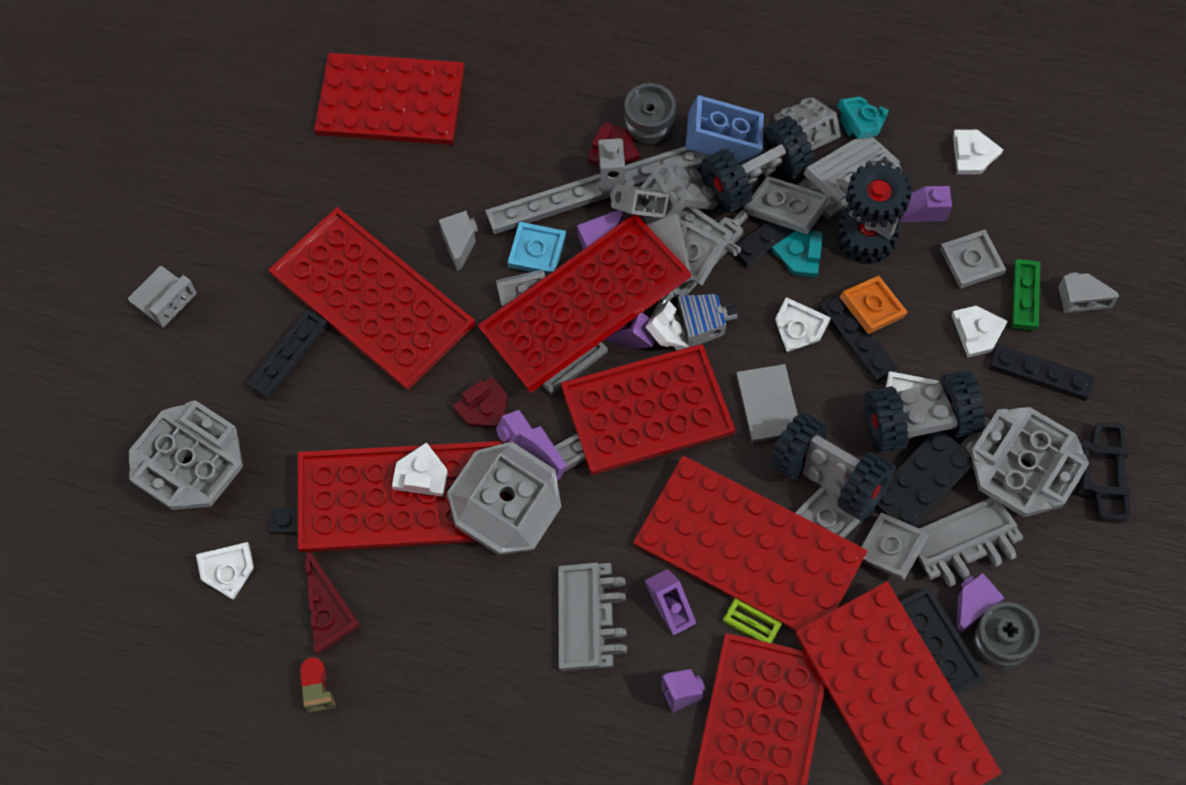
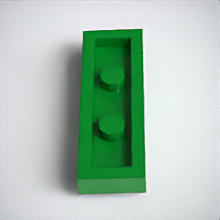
M1016 259L1013 274L1012 328L1037 331L1039 327L1040 262Z

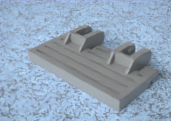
M874 137L856 138L808 166L804 175L829 198L833 196L839 202L846 197L853 172H857V168L861 165L865 169L867 162H872V165H875L876 161H882L884 166L887 165V162L893 163L891 167L893 169L897 166L901 168V166L899 165L900 161Z
M989 498L920 528L926 531L929 537L916 559L930 580L941 576L946 584L951 587L956 584V581L948 568L949 565H953L963 580H967L970 577V572L960 558V555L967 564L987 556L992 561V564L998 566L1001 565L1002 560L994 546L998 544L1006 557L1012 560L1017 556L1006 535L1013 544L1023 540V536L1003 504L993 498Z
M611 563L558 566L559 669L561 671L613 667V655L626 653L627 646L623 644L604 645V639L626 637V629H601V627L613 626L612 604L625 602L626 595L624 593L603 594V589L625 586V578H600V576L612 575Z

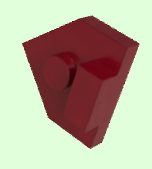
M605 122L604 126L601 125L592 143V150L587 158V162L599 166V140L623 139L625 163L640 160V155L627 129Z
M490 377L485 382L480 380L462 393V399L453 405V409L468 427L484 426L496 429L502 416L505 415L508 396L496 380Z

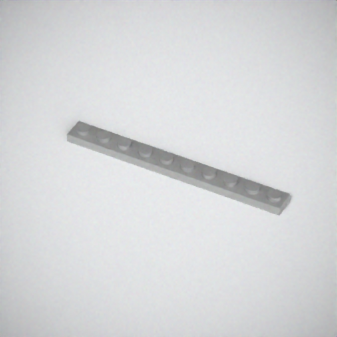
M685 146L625 165V185L641 187L660 164L694 169L702 168L701 160L710 155L686 149ZM616 171L609 172L608 176L616 177ZM600 174L488 209L486 210V216L493 234H497L518 227L519 222L531 223L609 198L611 193L602 194Z

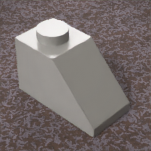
M466 211L439 220L441 233L457 271L462 269L476 242L475 232H478L474 218L469 219Z
M1069 273L1063 277L1058 286L1064 313L1113 308L1119 298L1118 292L1088 273Z

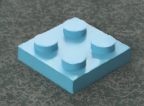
M519 222L508 260V267L528 272L543 269L545 275H549L558 267L566 238V231Z

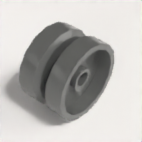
M647 83L634 87L627 94L624 102L625 129L628 130L631 138L644 144H657L666 140L672 134L675 126L676 104L672 93L662 85Z
M1011 602L997 603L985 612L974 628L973 643L975 651L980 658L990 666L1000 669L1014 668L1024 662L1038 644L1040 631L1037 620L1032 613L1020 604Z

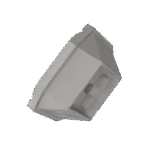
M196 400L161 411L129 450V480L132 484L171 510L211 507L243 467L236 427ZM192 457L190 462L182 463L185 458Z
M1031 407L1010 410L998 409L971 451L978 490L1023 517L1063 507L1089 465V461L1083 453L1076 433ZM1021 460L1028 461L1031 467L1024 466Z
M513 442L475 451L446 494L455 527L497 555L533 551L561 508L555 469ZM508 492L512 496V501L502 500L500 493Z

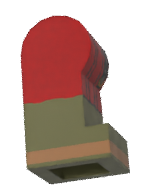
M317 658L306 659L300 669L304 708L308 713L335 708L333 695L330 692H326L325 681L328 675L326 667Z

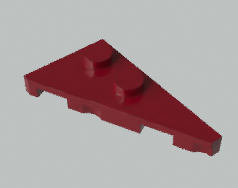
M309 552L306 554L305 565L308 577V597L314 639L313 649L318 655L360 627V624L316 559Z

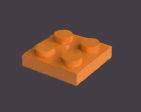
M879 275L843 291L840 295L841 300L868 334L904 318L908 313Z

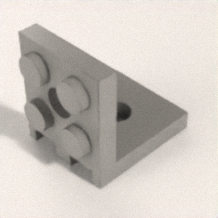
M660 164L641 186L642 188L670 194L665 217L673 213L678 215L685 207L713 210L719 204L714 197L713 190L705 185L701 179L702 175L694 168ZM641 198L642 206H647L649 199ZM638 215L646 225L662 219Z

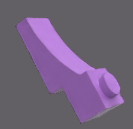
M520 410L502 416L496 428L500 440L504 443L513 442L555 469L556 478L560 480L567 468V464L541 426L532 429Z

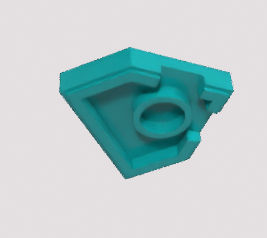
M861 97L841 99L837 104L842 113L839 119L840 123L849 137L856 136L857 139L878 136L889 110L881 106L878 109L867 104L868 100Z
M810 230L808 234L795 231L774 245L771 251L784 262L787 269L793 275L817 278L822 232Z

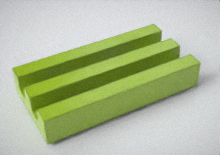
M736 598L723 619V623L748 637L772 643L782 625L781 622ZM736 607L762 620L763 622L773 626L774 628L771 630L756 622L755 620L737 612L735 610ZM731 616H733V617L739 619L740 621H742V622H744V623L750 625L751 627H753V628H755V629L761 631L762 633L768 635L769 637L767 638V637L763 636L762 634H760V633H758V632L752 630L751 628H749V627H747V626L741 624L740 622H738V621L732 619Z

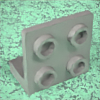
M806 98L801 103L793 107L784 108L780 113L774 115L775 121L785 116L792 117V120L795 119L797 125L802 126L803 133L807 134V140L812 144L811 150L841 137L836 112L815 98Z
M159 266L128 300L164 328L197 293L190 279L182 275L180 278H177L163 266Z

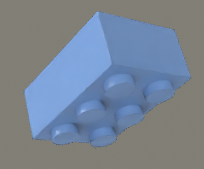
M698 95L688 112L686 149L712 155L724 148L729 149L730 152L734 153L735 159H739L740 164H745L758 157L763 150L764 114Z

